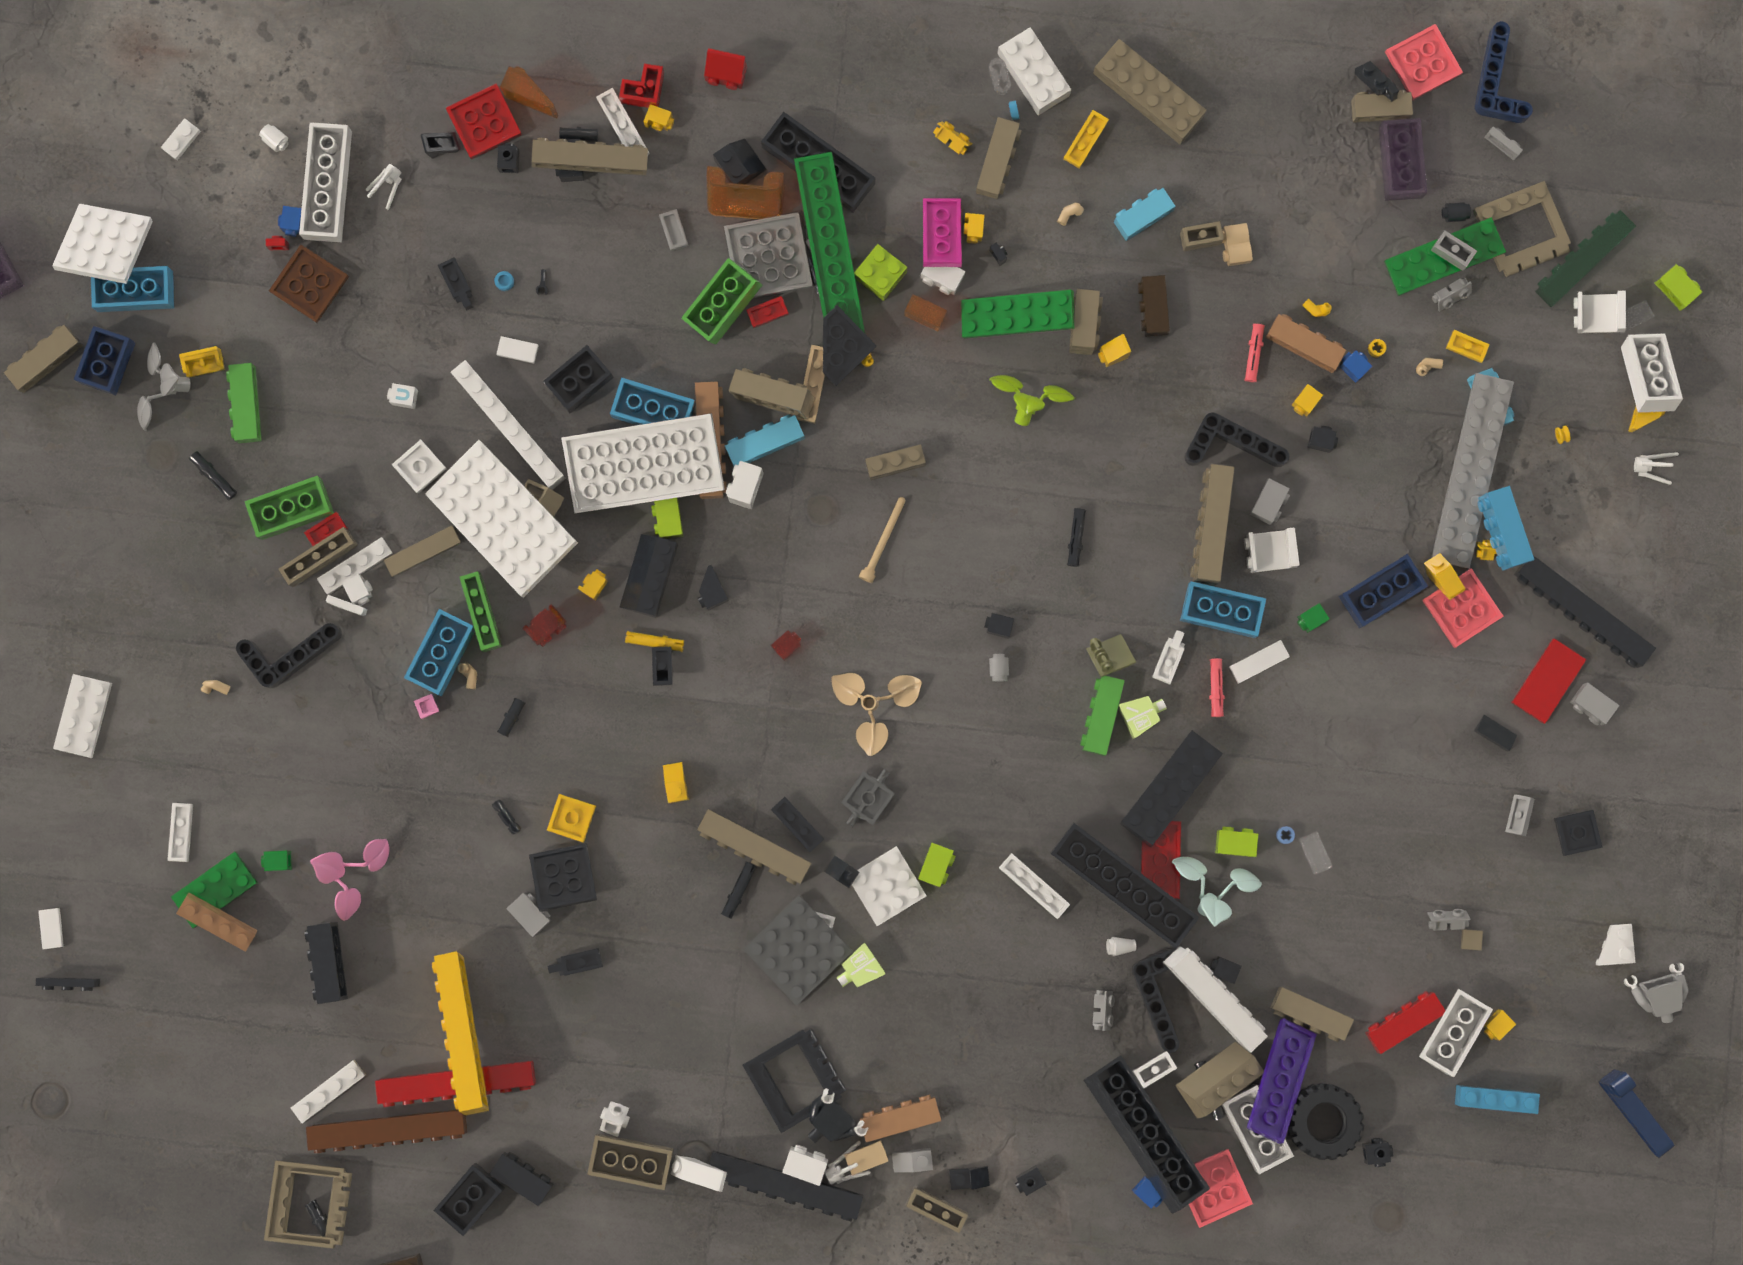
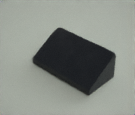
M1483 715L1474 732L1505 751L1511 750L1517 737L1515 733L1486 715Z

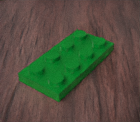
M234 851L172 895L171 898L177 907L180 908L187 894L191 893L221 910L258 882L238 853ZM188 921V923L190 924V926L192 927V929H193V928H196V927L198 926V925H196V924H194V923Z

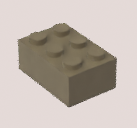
M1076 290L1074 296V329H1071L1069 353L1092 355L1093 351L1097 350L1099 335L1096 334V331L1099 330L1101 324V316H1098V313H1100L1103 303V297H1099L1100 291Z

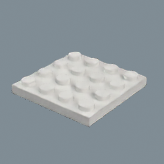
M79 204L52 266L57 271L127 284L153 221L151 217Z

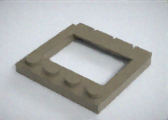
M1545 181L1476 207L1473 210L1477 221L1481 222L1491 217L1495 221L1538 203H1541L1555 237L1505 257V254L1495 257L1494 261L1499 272L1503 271L1506 277L1519 272L1517 265H1519L1521 271L1536 266L1535 258L1539 264L1554 259L1552 251H1554L1556 257L1570 252L1568 246L1571 244Z
M275 1161L264 1241L335 1248V1245H342L344 1231L338 1230V1227H345L347 1211L340 1209L341 1207H348L350 1191H345L343 1188L351 1187L352 1173H347L346 1168ZM295 1173L333 1177L325 1237L287 1232Z

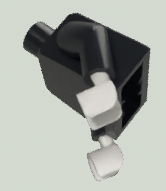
M825 1088L823 1094L812 1101L809 1120L815 1128L808 1134V1137L814 1143H817L823 1135L830 1142L850 1138L855 1135H866L869 1128H861L865 1122L861 1120L858 1125H855L856 1122L853 1117L834 1100L835 1093L832 1095L828 1094L829 1089Z

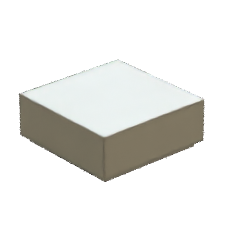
M1462 929L1461 949L1482 950L1483 931Z

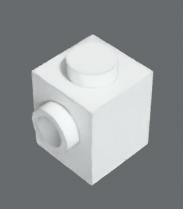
M358 574L342 582L353 604L361 606L369 602L368 598L372 597L370 591L373 589L369 581H365L362 575Z

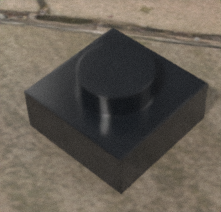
M997 242L991 245L989 251L999 266L1006 262V255L1008 254L1002 245L999 246Z

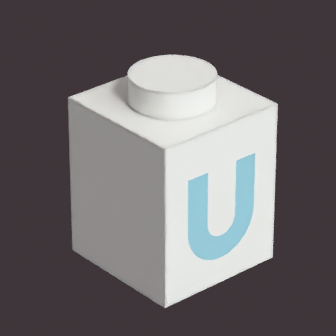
M392 383V388L388 390L387 399L394 406L415 409L418 390L412 386Z

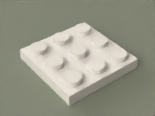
M897 846L858 869L857 871L860 873L852 883L876 926H879L926 897L925 892Z

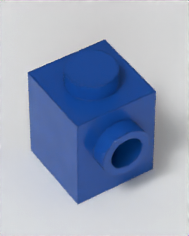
M283 206L282 215L278 217V226H280L285 235L296 237L299 234L302 208Z
M1357 350L1353 354L1348 352L1341 359L1343 363L1340 368L1355 383L1372 367L1367 361L1366 355Z
M1146 1176L1132 1189L1151 1209L1153 1206H1159L1163 1201Z

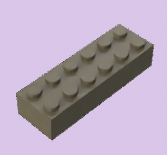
M1120 39L1117 40L1094 68L1093 74L1178 144H1181L1206 114L1207 110Z
M1211 464L1203 472L1202 483H1205V487L1200 493V502L1203 503L1201 509L1198 510L1197 516L1200 526L1196 528L1195 539L1198 540V544L1193 549V558L1196 560L1190 572L1193 582L1217 585L1221 580L1234 467Z

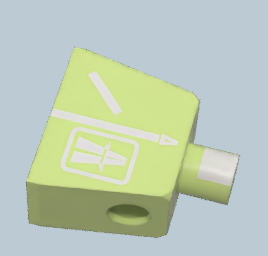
M1149 696L1118 705V709L1133 739L1158 723L1160 718L1157 713L1167 709L1162 699L1152 703Z
M863 943L842 963L846 971L839 975L837 979L842 987L851 981L854 982L856 987H859L886 973L866 943Z

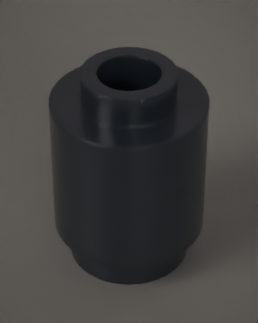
M1465 202L1446 203L1445 207L1441 210L1442 219H1445L1446 222H1462L1470 219V204H1465Z

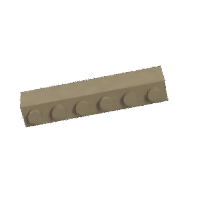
M537 138V140H533L532 167L632 175H646L648 148H644L643 145L626 147L621 143H616L613 146L606 145L604 142L587 144L586 141L580 140L575 141V143L568 142L565 139L549 141L547 138Z
M709 809L697 829L701 832L700 836L709 841L711 837L718 841L717 845L726 850L728 846L735 849L734 854L745 858V856L752 858L751 863L762 867V865L769 867L768 871L776 876H779L781 873L787 877L786 881L795 886L797 882L802 883L812 864Z

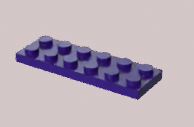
M1284 1018L1280 1019L1247 1129L1276 1143H1284L1294 1111V1104L1297 1101L1317 1034Z

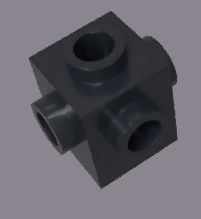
M1373 1138L1371 1142L1362 1143L1365 1164H1374V1167H1384L1386 1163L1391 1162L1393 1148L1392 1145H1389V1142L1383 1141V1138Z

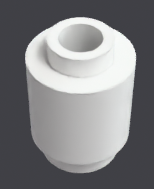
M267 124L260 131L259 136L262 138V141L275 152L283 151L288 146V137L275 126Z

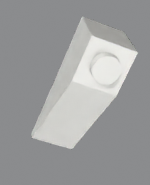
M676 1155L672 1164L671 1175L722 1192L727 1172L695 1158Z

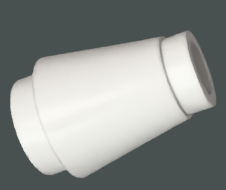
M1117 937L1107 939L1108 955L1117 956L1136 951L1135 939Z

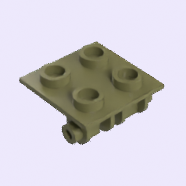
M1121 634L1103 642L1093 638L1090 640V647L1086 648L1100 677L1136 663Z

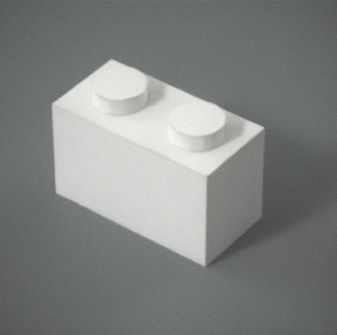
M924 267L921 272V278L925 284L929 286L934 284L946 295H954L965 276V271L958 267Z
M1165 1051L1132 1072L1141 1086L1145 1088L1177 1069L1168 1052Z

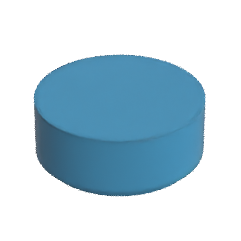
M1016 100L1009 102L1012 120L1020 119Z
M502 271L495 276L494 282L499 290L508 291L514 286V278L509 272Z

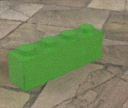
M252 363L228 365L229 371H226L227 382H230L228 399L232 404V408L229 409L230 419L233 420V427H231L232 439L237 443L262 441L256 366Z
M477 571L460 576L481 651L487 652L503 647L481 573Z
M1103 676L1100 679L1096 678L1094 690H1097L1096 696L1091 698L1089 706L1092 709L1091 716L1087 715L1085 727H1088L1087 733L1082 735L1080 745L1083 746L1082 751L1106 756L1125 680L1109 676Z

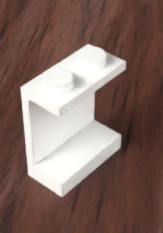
M1618 291L1617 294L1582 295V292H1578L1577 297L1574 298V309H1577V316H1574V328H1577V333L1625 332L1626 291Z
M1295 528L1257 534L1251 532L1244 538L1245 550L1248 549L1249 557H1246L1247 568L1251 569V573L1290 569L1300 566Z

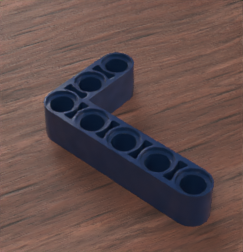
M1500 21L1493 26L1488 36L1474 109L1482 116L1524 123L1533 112L1531 104L1521 100L1497 96L1510 34L1509 25L1506 22ZM1496 30H1501L1503 32V36L1498 35L1496 33ZM1492 48H1498L1500 53H1494ZM1488 66H1494L1496 72L1491 71ZM1485 83L1490 84L1492 90L1487 89ZM1482 101L1487 102L1488 105H1489V108L1483 107L1482 104H1481V102H1482ZM1500 105L1505 106L1507 108V112H1503L1500 109ZM1518 109L1524 110L1526 116L1520 115Z
M1613 1069L1598 1081L1655 1156L1660 1158L1675 1146L1632 1089L1636 1087V1084L1626 1072Z

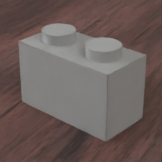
M1445 230L1431 249L1432 252L1462 271L1468 266L1477 250Z
M1269 478L1265 482L1249 515L1269 525L1273 521L1277 522L1282 513L1279 511L1281 505H1285L1290 497L1287 494L1290 488Z
M1589 683L1582 684L1570 701L1574 705V710L1588 715L1589 720L1595 725L1607 724L1619 707L1617 703Z
M524 892L506 909L532 937H535L552 921L549 918L551 914L548 911L539 912L538 905L536 904L537 899L531 893L527 894Z

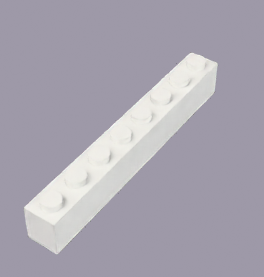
M466 360L451 371L457 381L551 490L566 479Z

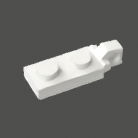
M1177 630L1173 639L1168 638L1152 678L1169 685L1171 684L1184 651L1185 644L1181 643L1184 636L1183 632Z

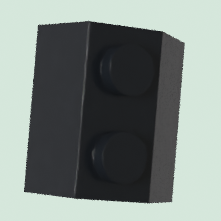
M746 139L729 143L713 154L714 161L735 191L767 170Z

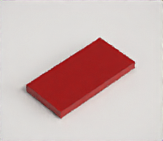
M1553 638L1511 703L1545 724L1586 659Z
M1171 821L1152 847L1142 841L1141 874L1174 899H1180V873L1172 861L1181 857V821Z

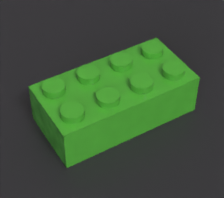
M728 258L681 319L709 342L716 345L763 284L735 261Z
M319 476L244 501L256 537L260 540L321 520L334 513L323 480Z

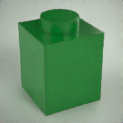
M1318 603L1299 615L1297 623L1303 631L1306 630L1308 633L1330 618L1321 604Z
M265 851L264 856H261V866L264 867V871L292 870L291 851Z

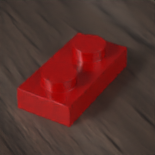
M782 296L746 309L753 329L789 315Z
M335 512L305 531L304 534L312 546H315L342 527L348 528L338 512Z

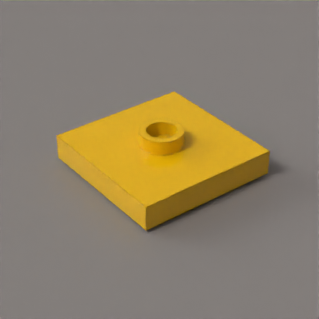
M559 794L547 831L584 843L596 806Z

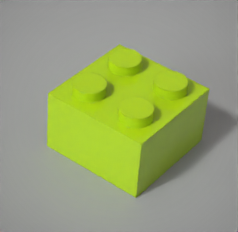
M877 244L854 272V276L858 282L884 301L905 276L908 267Z

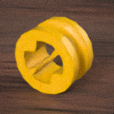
M1375 339L1368 345V353L1372 357H1380L1386 351V344L1383 340ZM1374 344L1381 346L1380 353H1377L1376 350L1373 351Z
M1566 425L1562 426V429L1559 427L1555 428V435L1559 444H1563L1564 441L1570 442V432Z

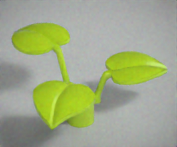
M998 375L989 378L998 389L1016 393L1013 397L1017 404V414L1014 421L1022 426H1028L1032 414L1045 407L1043 400L1046 397L1056 402L1075 400V397L1070 392L1059 386H1045L1043 388L1045 393L1039 399L1020 393L1019 389L1023 388V384L1014 377Z

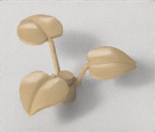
M855 673L832 676V687L840 702L852 706L860 698L862 707L868 710L872 724L869 722L862 723L856 731L857 742L868 756L877 754L888 740L886 725L883 723L875 724L873 711L878 708L879 701L894 698V702L898 706H911L917 700L922 685L921 680L908 675L897 676L888 684V690L891 695L876 698L872 695H861L865 690V683L861 676Z

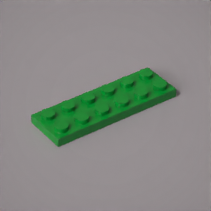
M1492 217L1451 233L1454 237L1477 250L1465 269L1506 253ZM1438 239L1384 261L1398 296L1462 271L1431 251Z
M1073 290L961 300L962 338L964 339L1074 329Z

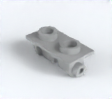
M1460 278L1449 285L1452 291L1449 292L1445 287L1434 293L1432 300L1434 303L1438 302V311L1448 309L1460 299L1467 298L1472 293L1471 281L1468 283L1466 278Z
M1454 909L1453 911L1435 910L1427 912L1431 920L1428 922V926L1433 931L1447 930V923H1450L1451 930L1469 927L1468 920H1470V917L1466 910Z
M1097 990L1096 994H1094V1008H1101L1100 1012H1093V1026L1095 1030L1107 1031L1111 1030L1114 1019L1113 1015H1111L1112 1007L1115 1003L1113 991H1105L1104 995L1103 990Z

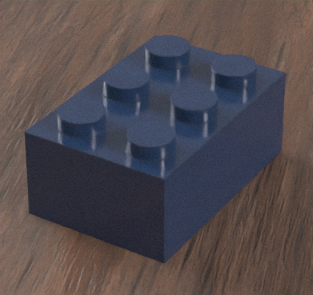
M93 326L74 380L82 385L116 396L136 342L128 337Z

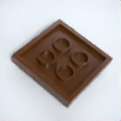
M300 244L269 289V292L318 323L349 276Z

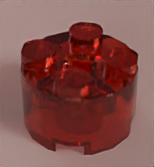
M553 604L549 605V611L545 608L531 620L530 627L527 625L523 627V630L537 646L541 645L544 647L551 641V635L554 633L558 635L567 627L565 624L567 622Z

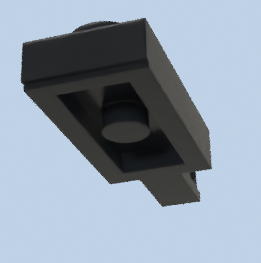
M1371 61L1355 68V75L1376 95H1384L1391 102L1398 99L1399 90L1394 82Z
M453 257L438 264V268L454 300L457 303L462 302L466 311L473 308L469 300L473 296L472 291L456 258Z
M597 948L562 956L556 959L557 964L547 966L549 973L559 971L560 976H567L601 968L603 964L600 950Z

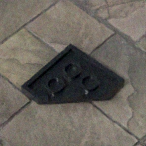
M838 305L823 318V374L837 386L877 347Z

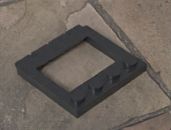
M803 1029L742 1065L781 1133L810 1117L811 1104L792 1114L764 1063L798 1044L823 1089H829V1095L835 1093V1101L842 1098L840 1094L846 1091L840 1078L832 1081V1078L838 1075L832 1063L829 1061L823 1065L822 1061L827 1059L828 1056L821 1044L816 1047L812 1046V1044L818 1041L812 1029L806 1032Z

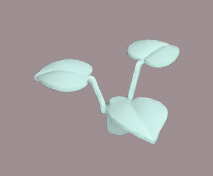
M1179 857L1172 861L1178 872L1185 878L1193 881L1201 879V894L1199 896L1201 901L1197 910L1201 915L1206 916L1214 927L1230 918L1232 914L1231 908L1221 899L1233 885H1237L1244 892H1254L1262 885L1254 874L1245 869L1237 868L1232 870L1230 874L1234 881L1218 897L1212 893L1204 895L1205 877L1203 875L1207 873V869L1203 863L1191 857Z

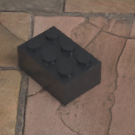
M586 345L543 380V382L570 414L614 377L590 347Z
M474 1163L433 1211L464 1236L505 1187L481 1166Z

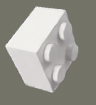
M740 461L739 465L735 464L732 472L733 483H729L726 490L730 503L752 509L764 474L761 467Z
M791 1146L782 1173L820 1186L828 1159L825 1158L823 1153L814 1151V1154L807 1152V1148L803 1146Z

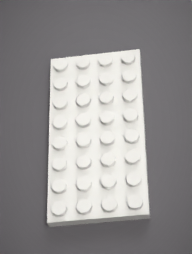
M712 413L561 438L574 513L725 490Z
M480 440L425 493L523 598L578 544L566 529Z

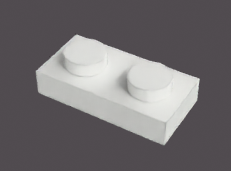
M184 118L161 148L178 160L201 131Z

